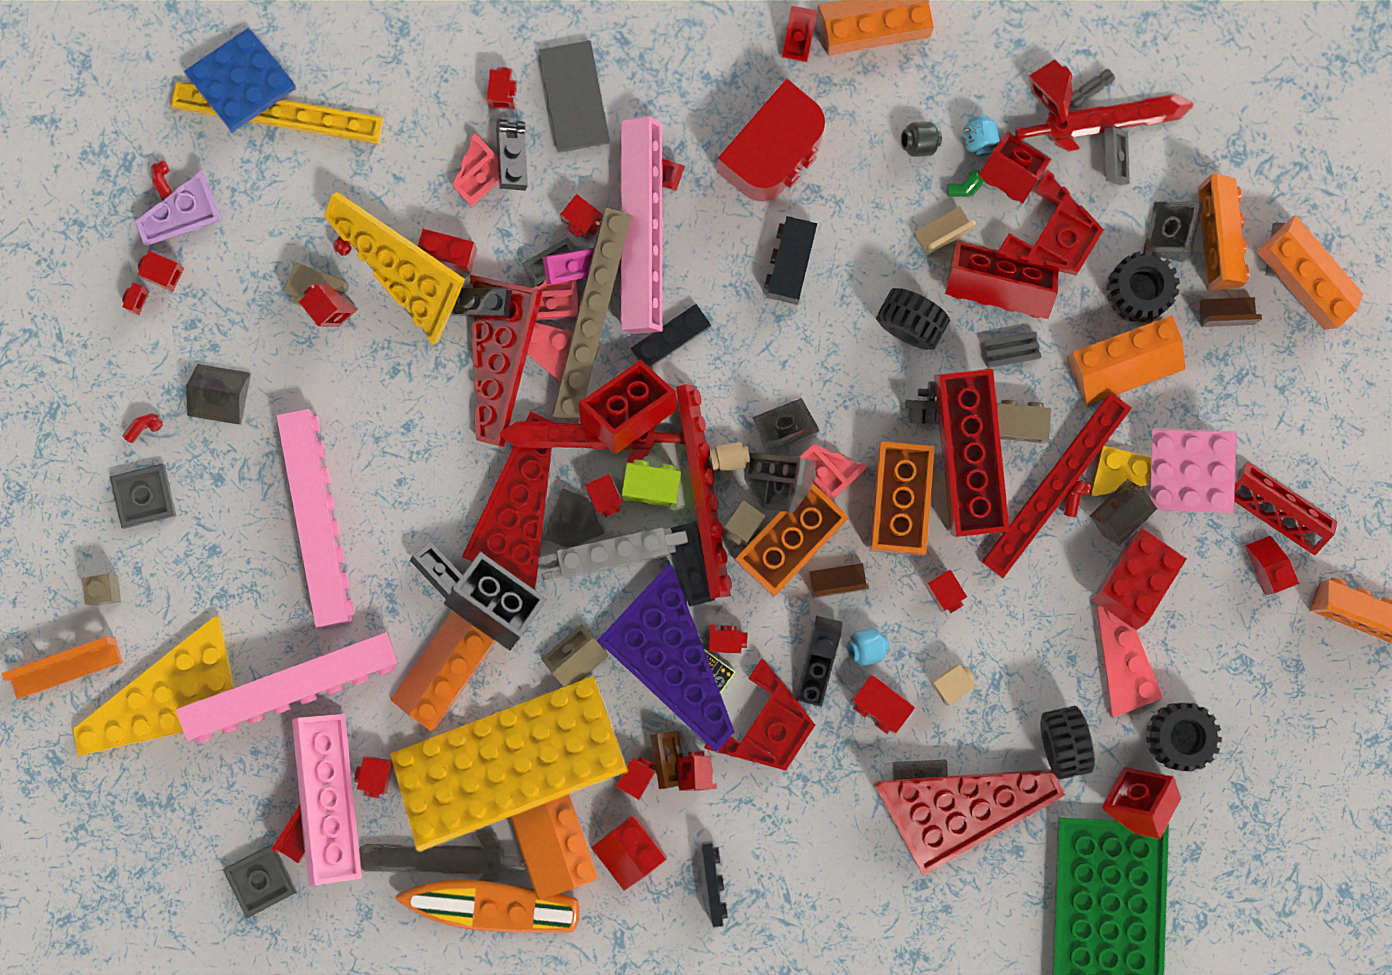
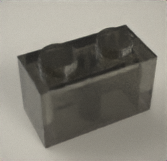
M1127 479L1089 517L1105 538L1120 546L1141 524L1148 520L1157 510V507L1144 488Z

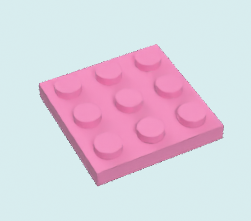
M1154 428L1152 437L1150 509L1233 513L1237 431Z

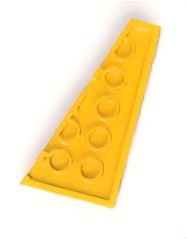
M339 192L332 194L324 218L344 241H349L358 251L357 257L362 262L366 261L374 270L372 274L399 306H404L413 316L411 319L417 327L421 326L429 335L427 338L432 345L438 343L465 279Z

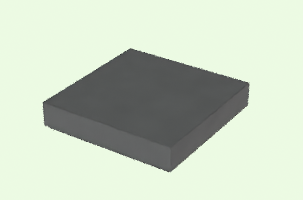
M165 464L110 476L122 529L176 516Z
M274 843L222 869L246 919L297 893L279 853L271 851Z

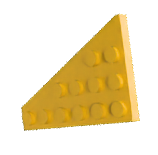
M219 616L212 617L74 727L73 734L77 755L81 756L184 733L176 711L177 709L234 689L221 618Z

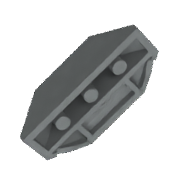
M749 453L750 462H747L744 479L748 485H751L753 494L762 509L794 513L812 488V482L816 476V461L802 457Z

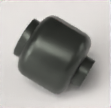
M932 122L909 123L901 134V146L911 157L932 156L942 144V134Z

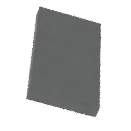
M591 40L539 49L558 152L609 144L610 138Z

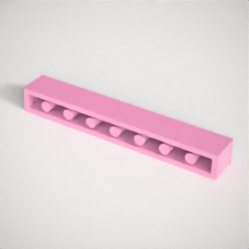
M642 117L621 121L620 212L631 214V219L619 264L621 271V287L619 290L621 313L619 320L621 330L632 334L662 332V123L651 117Z
M309 409L277 415L315 627L323 628L352 622L351 615H355V608L352 599H348L346 589L350 588V582L347 572L343 573L341 562H345L343 547H338L336 537L340 535L338 521L333 520L332 510L335 509L333 494H328L327 483H330V474L328 468L323 467L322 457H325L326 454L323 442L318 440L317 431L321 430L318 415H314Z
M386 632L179 708L176 711L186 740H195L196 744L212 739L211 734L221 730L222 734H226L239 729L237 724L248 720L250 725L264 720L263 714L274 711L275 715L291 710L290 704L300 701L301 705L317 700L316 695L326 691L327 695L343 690L342 685L353 682L354 686L369 681L368 675L376 672L379 673V676L395 671L394 666L398 665L399 662L389 634Z

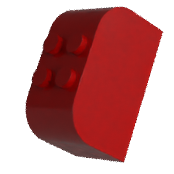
M786 78L717 158V173L742 194L754 201H769L780 195L786 187L791 189L800 178L799 173L803 167L808 169L817 158L815 155L819 150L825 128V116L821 107Z

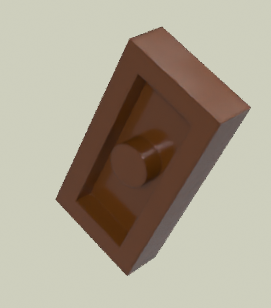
M678 730L650 735L659 789L679 786L677 758H681L682 753Z

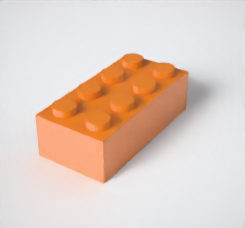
M884 441L878 444L869 551L924 556L926 554L935 446Z
M812 482L811 490L794 513L780 511L735 558V562L774 598L848 520L849 516Z

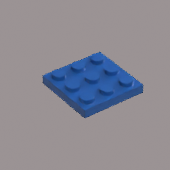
M249 27L184 70L186 77L231 133L297 89L295 83Z

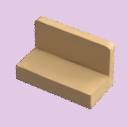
M959 206L915 231L914 236L926 256H929L971 232L976 223L974 220L969 222Z

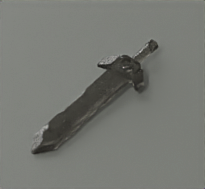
M487 832L476 833L481 845L484 846L483 848L481 846L443 845L432 846L418 851L415 846L401 844H364L359 848L361 869L373 872L482 873L483 875L478 881L494 882L500 877L499 874L504 870V866L526 867L523 855H504L505 851L499 846L500 842Z

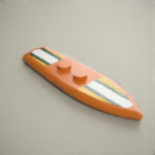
M436 881L412 887L395 896L398 902L427 919L449 926L479 931L572 933L577 927L580 916L577 898L557 894L537 900L534 889L489 881Z

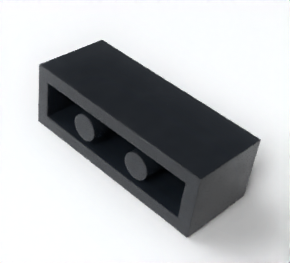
M786 216L785 224L779 223L776 238L781 239L779 249L773 248L770 264L775 266L773 274L767 273L764 289L768 290L767 298L798 305L818 223Z

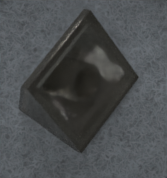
M1154 202L1143 252L1151 251L1153 256L1159 253L1162 255L1161 258L1181 263L1187 259L1192 253L1203 203Z
M197 364L186 385L187 416L241 425L251 373Z
M802 398L752 417L765 451L770 455L814 438L819 433V428Z

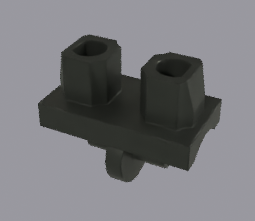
M929 381L927 389L918 388L917 392L918 396L927 397V400H905V408H909L910 423L925 424L926 409H935L934 424H939L937 401H935V382Z

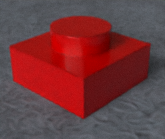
M662 158V187L677 191L685 166Z
M132 282L131 287L127 288L122 298L124 304L122 307L139 316L150 291Z

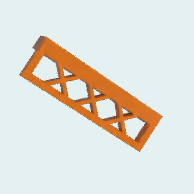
M103 637L1 674L3 681H11L16 699H22L122 664L123 660L116 638Z

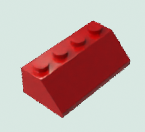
M956 240L946 280V295H950L955 299L975 301L981 305L1003 308L1009 312L1016 311L1028 314L1034 318L1049 319L1058 294V271L995 256L998 250Z

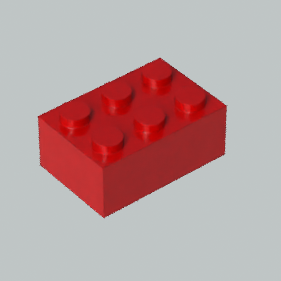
M640 359L579 402L580 422L609 450L617 454L676 412V391Z
M1141 528L1129 538L1092 597V600L1137 630L1149 622L1187 558Z

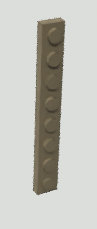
M604 208L551 416L579 423V402L586 396L631 214L610 208Z

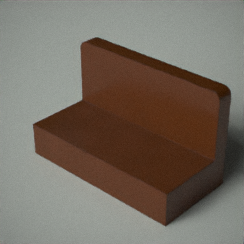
M1255 297L1202 299L1199 301L1201 327L1255 325L1262 320V314H1256Z
M863 563L809 572L813 598L869 589V584L866 583Z

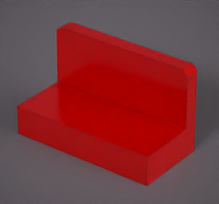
M301 803L271 849L274 853L281 852L296 863H300L306 854Z

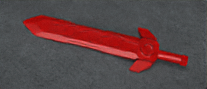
M1173 94L1125 104L1068 112L1067 120L1063 123L1049 112L1046 124L1024 128L1017 127L1015 128V137L1017 140H1023L1028 137L1048 134L1049 139L1055 141L1054 145L1071 152L1080 149L1073 138L1104 133V129L1112 127L1123 129L1180 120L1194 104L1187 99Z
M516 421L499 432L500 437L516 448L554 447L609 450L582 423ZM653 427L622 449H633L626 462L633 463L634 460L644 459L649 455L654 443L685 444L684 433L681 431L680 433L654 432Z

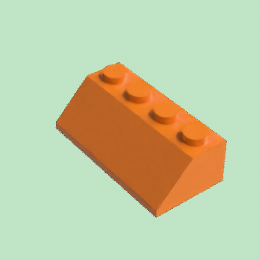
M840 0L818 4L828 56L930 38L934 29L928 0Z
M1211 174L1198 187L1208 290L1241 288L1247 283L1250 276L1249 266L1245 264L1244 259L1247 243L1246 239L1242 238L1241 230L1244 226V215L1239 211L1241 189L1237 186L1236 178L1221 174Z
M1296 215L1291 217L1256 251L1324 330L1339 328L1357 311L1363 293Z
M1173 315L1076 350L1067 356L1086 406L1104 400L1110 392L1118 395L1186 369L1183 340Z
M1331 577L1330 580L1320 581L1310 608L1311 612L1392 644L1391 599L1382 597L1379 600L1372 597V592L1358 587L1356 590L1346 587L1347 582L1338 578Z
M452 611L390 700L430 731H435L494 647L496 641Z
M570 794L510 816L537 900H542L598 880Z

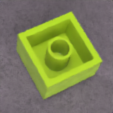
M634 460L633 464L627 463L622 492L623 501L676 509L681 482V471H677L676 466L660 464V468L650 467V462Z

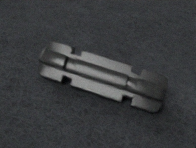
M1105 69L1099 73L1100 75L1095 76L1079 87L1080 89L1075 90L1072 94L1070 105L1073 108H1077L1084 100L1087 101L1100 92L1104 86L1110 85L1115 80V75L1112 71Z

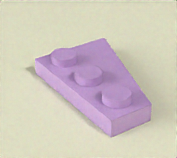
M201 169L193 178L178 187L175 192L162 202H159L135 222L144 246L148 247L220 222L222 219L205 173Z

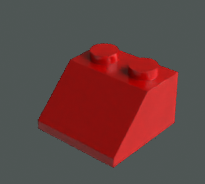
M1007 131L978 176L984 179L986 184L997 187L1005 192L1010 199L1023 204L1050 163L1051 158L1023 140H1017L1015 135Z
M1123 767L1103 803L1102 809L1134 834L1160 839L1181 800V796L1174 776Z
M635 814L631 815L591 847L623 891L640 881L667 860L665 853Z

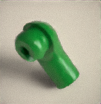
M971 170L968 173L969 176L962 184H948L947 197L973 196L984 181V179L978 176L980 171Z

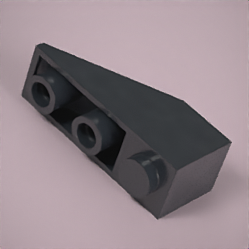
M816 616L798 686L797 701L822 707L841 638V621Z

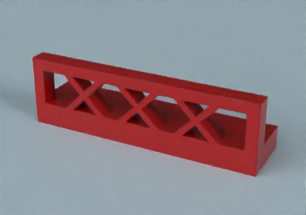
M1250 462L1243 466L1239 478L1235 481L1234 502L1315 556L1335 535L1338 521ZM1243 484L1252 490L1253 497L1243 498L1236 491ZM1270 502L1274 505L1275 512L1265 513L1260 509L1259 503ZM1282 518H1294L1297 520L1298 527H1286L1282 523ZM1314 532L1322 538L1316 545H1313L1305 539L1304 533Z

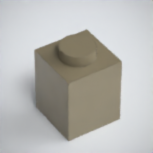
M104 574L82 578L85 605L100 606L121 602L117 575Z

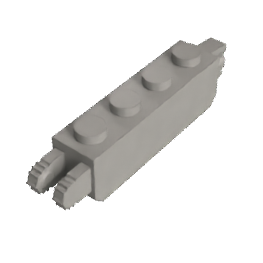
M661 527L558 550L556 554L538 558L539 564L543 565L559 560L561 569L545 572L541 575L542 580L559 577L572 578L670 556V553L676 552L675 546L688 543L686 531L672 534L671 528L664 529Z

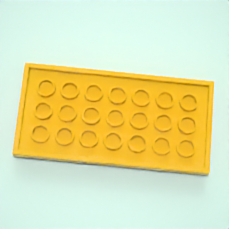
M594 676L390 753L415 847L418 851L425 850L628 771Z

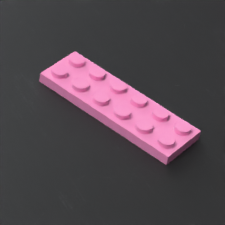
M345 714L292 719L309 886L361 879Z

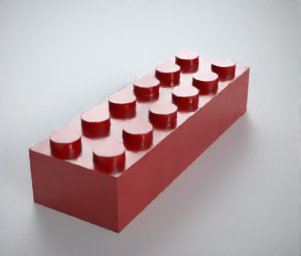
M979 369L935 374L934 380L950 534L954 537L1010 531L994 370Z

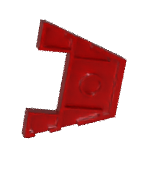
M1047 170L1034 191L1037 195L1057 206L1034 246L1008 233L995 256L1077 276L1104 229L1082 205L1079 206L1073 200L1065 186L1062 187L1054 179V174Z
M761 658L748 679L769 692L771 697L743 740L739 742L731 736L717 752L786 771L814 729L815 723L766 661ZM707 743L705 744V749L714 751Z

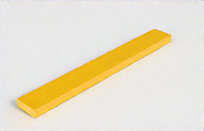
M175 82L171 101L172 109L218 117L193 84ZM281 99L249 122L379 145L384 119L379 116Z

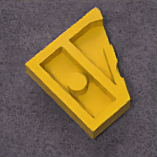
M1103 446L1100 450L1089 496L1096 497L1149 485L1152 458Z

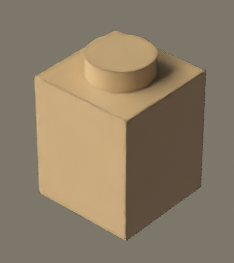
M960 664L955 665L930 683L944 704L948 706L976 687L972 682L975 680L972 672L967 666L962 668Z

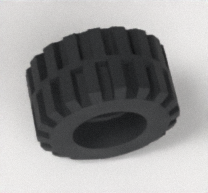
M1138 251L1124 258L1113 269L1114 271L1108 278L1110 282L1106 285V290L1110 291L1107 295L1108 301L1113 300L1114 302L1111 306L1113 310L1119 309L1121 311L1119 316L1122 318L1129 316V321L1135 322L1140 320V323L1147 322L1149 319L1152 321L1167 311L1176 301L1174 298L1179 294L1180 290L1176 288L1180 284V280L1174 277L1177 270L1175 267L1171 269L1168 266L1171 263L1170 260H1161L1162 255L1159 253L1152 256L1151 251H1145L1142 254ZM1133 274L1146 275L1153 281L1156 289L1154 299L1142 300L1133 294L1130 288V277Z
M892 288L880 308L876 320L883 329L903 342L920 349L934 350L950 322V317L940 306L926 297L907 289Z
M1171 703L1167 707H1161L1157 710L1158 714L1151 717L1150 720L1153 722L1147 726L1146 730L1150 732L1149 737H1146L1147 743L1151 744V748L1148 749L1151 754H1155V760L1163 763L1165 767L1187 772L1195 771V769L1201 770L1206 767V763L1214 761L1212 757L1214 754L1219 753L1220 748L1217 747L1218 742L1222 743V737L1218 736V731H1221L1220 725H1215L1214 721L1217 719L1214 715L1208 714L1209 710L1205 707H1199L1198 704ZM1182 720L1192 724L1197 737L1194 747L1187 753L1178 752L1171 742V731Z
M1075 705L1043 712L1040 721L1043 746L1049 766L1057 779L1061 780L1092 773L1095 765L1094 747L1087 721L1081 710Z

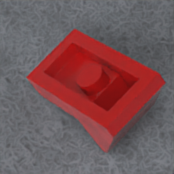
M791 5L782 58L802 62L808 61L817 10Z

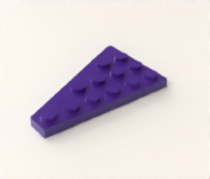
M668 564L597 641L717 753L735 731L675 570Z

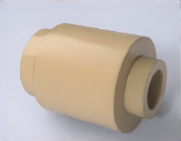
M741 442L718 445L716 449H710L713 471L720 470V472L743 469L746 468L745 463L750 462L748 446L742 447Z

